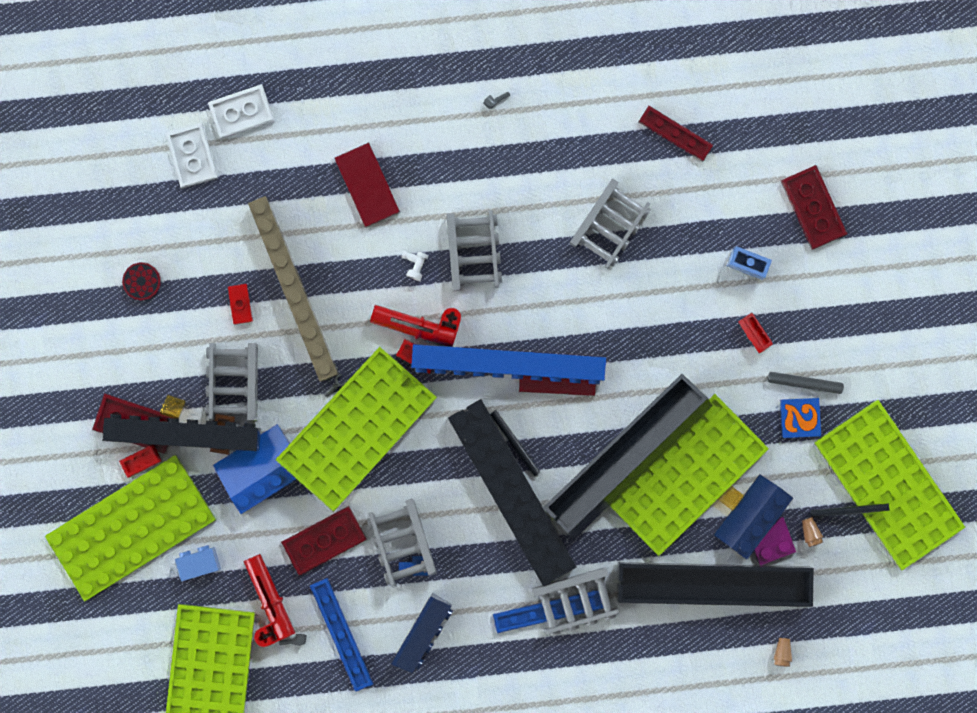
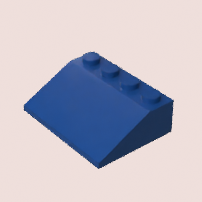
M278 424L260 435L259 451L236 450L213 465L240 514H244L297 480L276 461V458L290 444Z

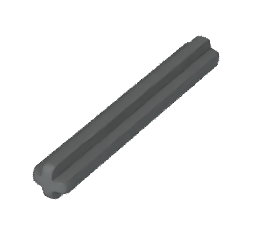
M769 372L768 382L837 394H842L844 384L841 382L777 372Z

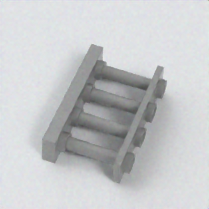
M613 178L569 243L575 248L578 244L580 246L584 245L608 262L604 266L607 269L610 265L614 267L619 259L616 255L620 249L623 251L630 243L627 240L630 234H636L640 228L638 222L641 218L645 219L651 211L648 208L650 206L649 202L642 207L618 191L619 188L616 186L619 182ZM615 197L638 212L639 215L634 223L609 208L606 203L608 198ZM599 212L601 214L605 213L629 229L623 239L598 223V220L595 218ZM588 228L596 230L618 245L612 255L587 239L588 236L585 233Z
M489 210V217L459 219L455 218L454 213H448L447 225L453 291H461L460 286H464V284L495 282V288H499V283H502L501 271L498 272L497 264H501L500 252L496 253L495 246L499 245L498 233L494 234V226H498L497 214L493 215V210ZM490 225L491 236L456 237V229H459V227ZM491 244L492 255L458 256L457 248H461V246ZM493 263L494 274L459 275V267H463L462 265Z
M209 343V347L206 348V358L209 359V366L206 367V378H209V386H206V397H209V405H206L205 410L206 416H209V420H215V414H244V416H247V420H257L258 344L248 343V347H245V349H216L215 343ZM216 357H245V359H248V366H245V368H216ZM216 376H245V378H248V386L244 388L216 387ZM216 395H244L247 397V405H244V407H216Z
M413 498L405 500L407 506H404V509L377 518L373 512H370V518L367 519L370 530L373 529L375 536L372 537L376 548L379 547L381 555H378L380 564L385 566L387 572L384 574L385 581L392 588L397 587L395 580L422 571L424 573L428 572L429 576L437 574ZM405 516L411 518L412 524L409 527L381 536L378 525ZM411 534L412 536L416 535L418 542L414 546L390 554L386 553L384 543ZM415 553H422L424 561H421V564L392 572L390 561Z
M606 567L551 582L545 586L541 585L532 588L534 597L538 596L542 601L549 627L544 629L545 634L555 636L560 634V630L566 628L568 631L578 629L580 624L586 623L589 626L598 623L597 619L605 618V620L616 618L619 610L618 608L612 609L604 583L605 577L609 576ZM594 580V583H597L604 612L593 614L585 587L587 585L586 582ZM574 585L578 588L586 617L576 620L567 594L568 587ZM554 591L560 594L567 619L566 623L556 625L548 598L550 596L549 593Z

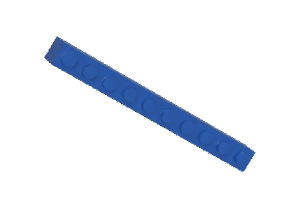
M413 344L411 368H415V372L427 373V369L435 370L436 374H446V371H454V375H465L466 372H473V376L485 377V373H489L494 378H504V375H512L511 379H523V376H531V380L542 381V377H548L553 382H562L563 378L569 379V383H581V380H589L588 384L600 385V381H605L606 357Z

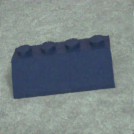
M759 474L714 533V536L740 556L748 559L793 500V497Z
M432 593L391 664L410 673H413L415 669L419 670L424 661L421 659L423 654H428L433 646L431 641L434 635L436 637L439 636L443 629L441 626L443 620H448L453 612L450 609L452 604Z

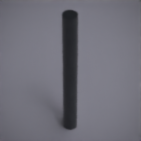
M497 410L493 411L490 415L534 476L539 474V469Z
M889 503L818 509L811 510V518L890 511Z

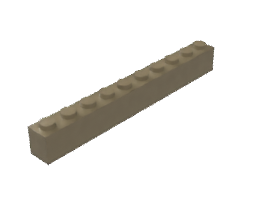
M264 196L249 202V208L320 382L333 378L339 375V372L269 199Z

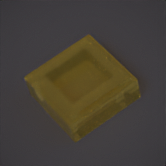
M167 395L160 414L179 419L186 401Z
M730 486L718 500L733 511L744 495L733 486Z

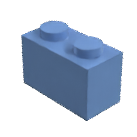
M736 246L733 248L726 266L763 280L766 278L772 260Z
M209 545L197 548L198 552L191 554L190 550L179 553L180 557L176 558L175 562L181 581L220 570L221 567L215 547L209 548Z

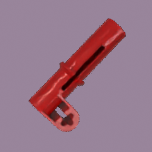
M375 305L370 323L415 336L416 340L421 338L447 347H453L461 321V314L455 308H448L443 312L438 324L425 320L423 316L418 318ZM451 312L457 318V320H453L451 323L457 326L456 329L441 325L442 321L448 323L449 319L446 318V315H450ZM391 318H394L403 322H407L413 325L433 330V333L412 328L390 320Z
M258 554L243 561L262 603L261 609L265 610L270 624L255 632L254 639L256 644L266 647L295 634L296 632L282 603L283 597L280 598L262 555ZM273 628L275 635L264 639L263 635L271 632Z

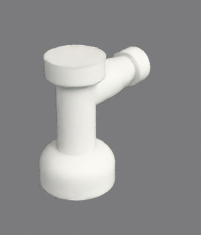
M403 251L401 257L415 263L413 270H409L406 276L421 281L422 274L420 271L425 259H428V255L422 252H418L415 255Z

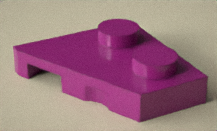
M783 517L777 520L754 550L759 565L796 552Z

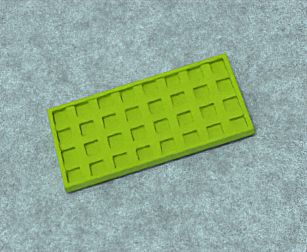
M379 346L276 458V461L334 512L437 397Z
M716 394L709 399L713 406L610 505L658 556L769 450Z
M875 400L814 442L856 506L889 503L890 511L862 514L900 570H904L965 528L879 400Z
M174 455L45 535V538L85 602L217 519L178 456Z
M178 604L166 713L245 712L256 612Z

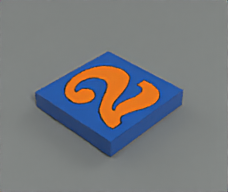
M819 398L780 400L782 438L821 436Z

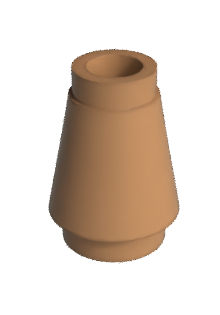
M813 518L803 520L804 539L808 547L823 543V535Z
M779 638L773 658L776 666L790 667V662H792L790 639Z

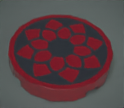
M139 262L132 264L126 269L123 274L122 284L125 292L130 297L144 301L151 299L158 293L161 286V277L155 267L148 263Z

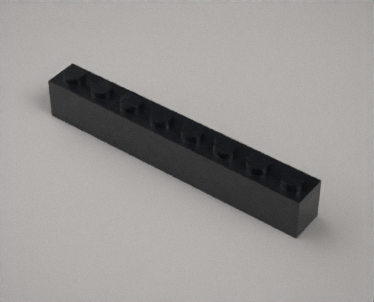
M110 414V418H104L102 441L259 451L261 428H257L256 424L244 423V427L237 426V422H225V425H217L218 421L206 420V424H198V420L187 419V423H181L177 418H168L166 422L160 421V417H148V420H141V416L129 415V419H122V415Z

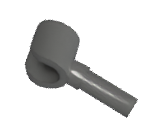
M506 92L495 99L489 95L483 104L487 108L492 109L498 102L509 97L510 93Z
M342 374L336 376L335 383L324 393L326 397L338 387L344 386L347 379L342 384L337 381Z
M296 634L295 639L280 640L279 645L294 644L301 646L306 643L307 635Z

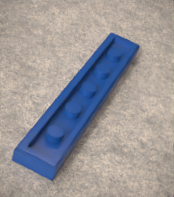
M325 578L310 585L355 692L373 685L374 683L329 579Z
M599 590L587 592L592 611L604 609ZM580 594L568 596L573 615L585 613ZM561 598L550 600L554 619L566 618ZM542 603L493 614L497 633L547 622Z

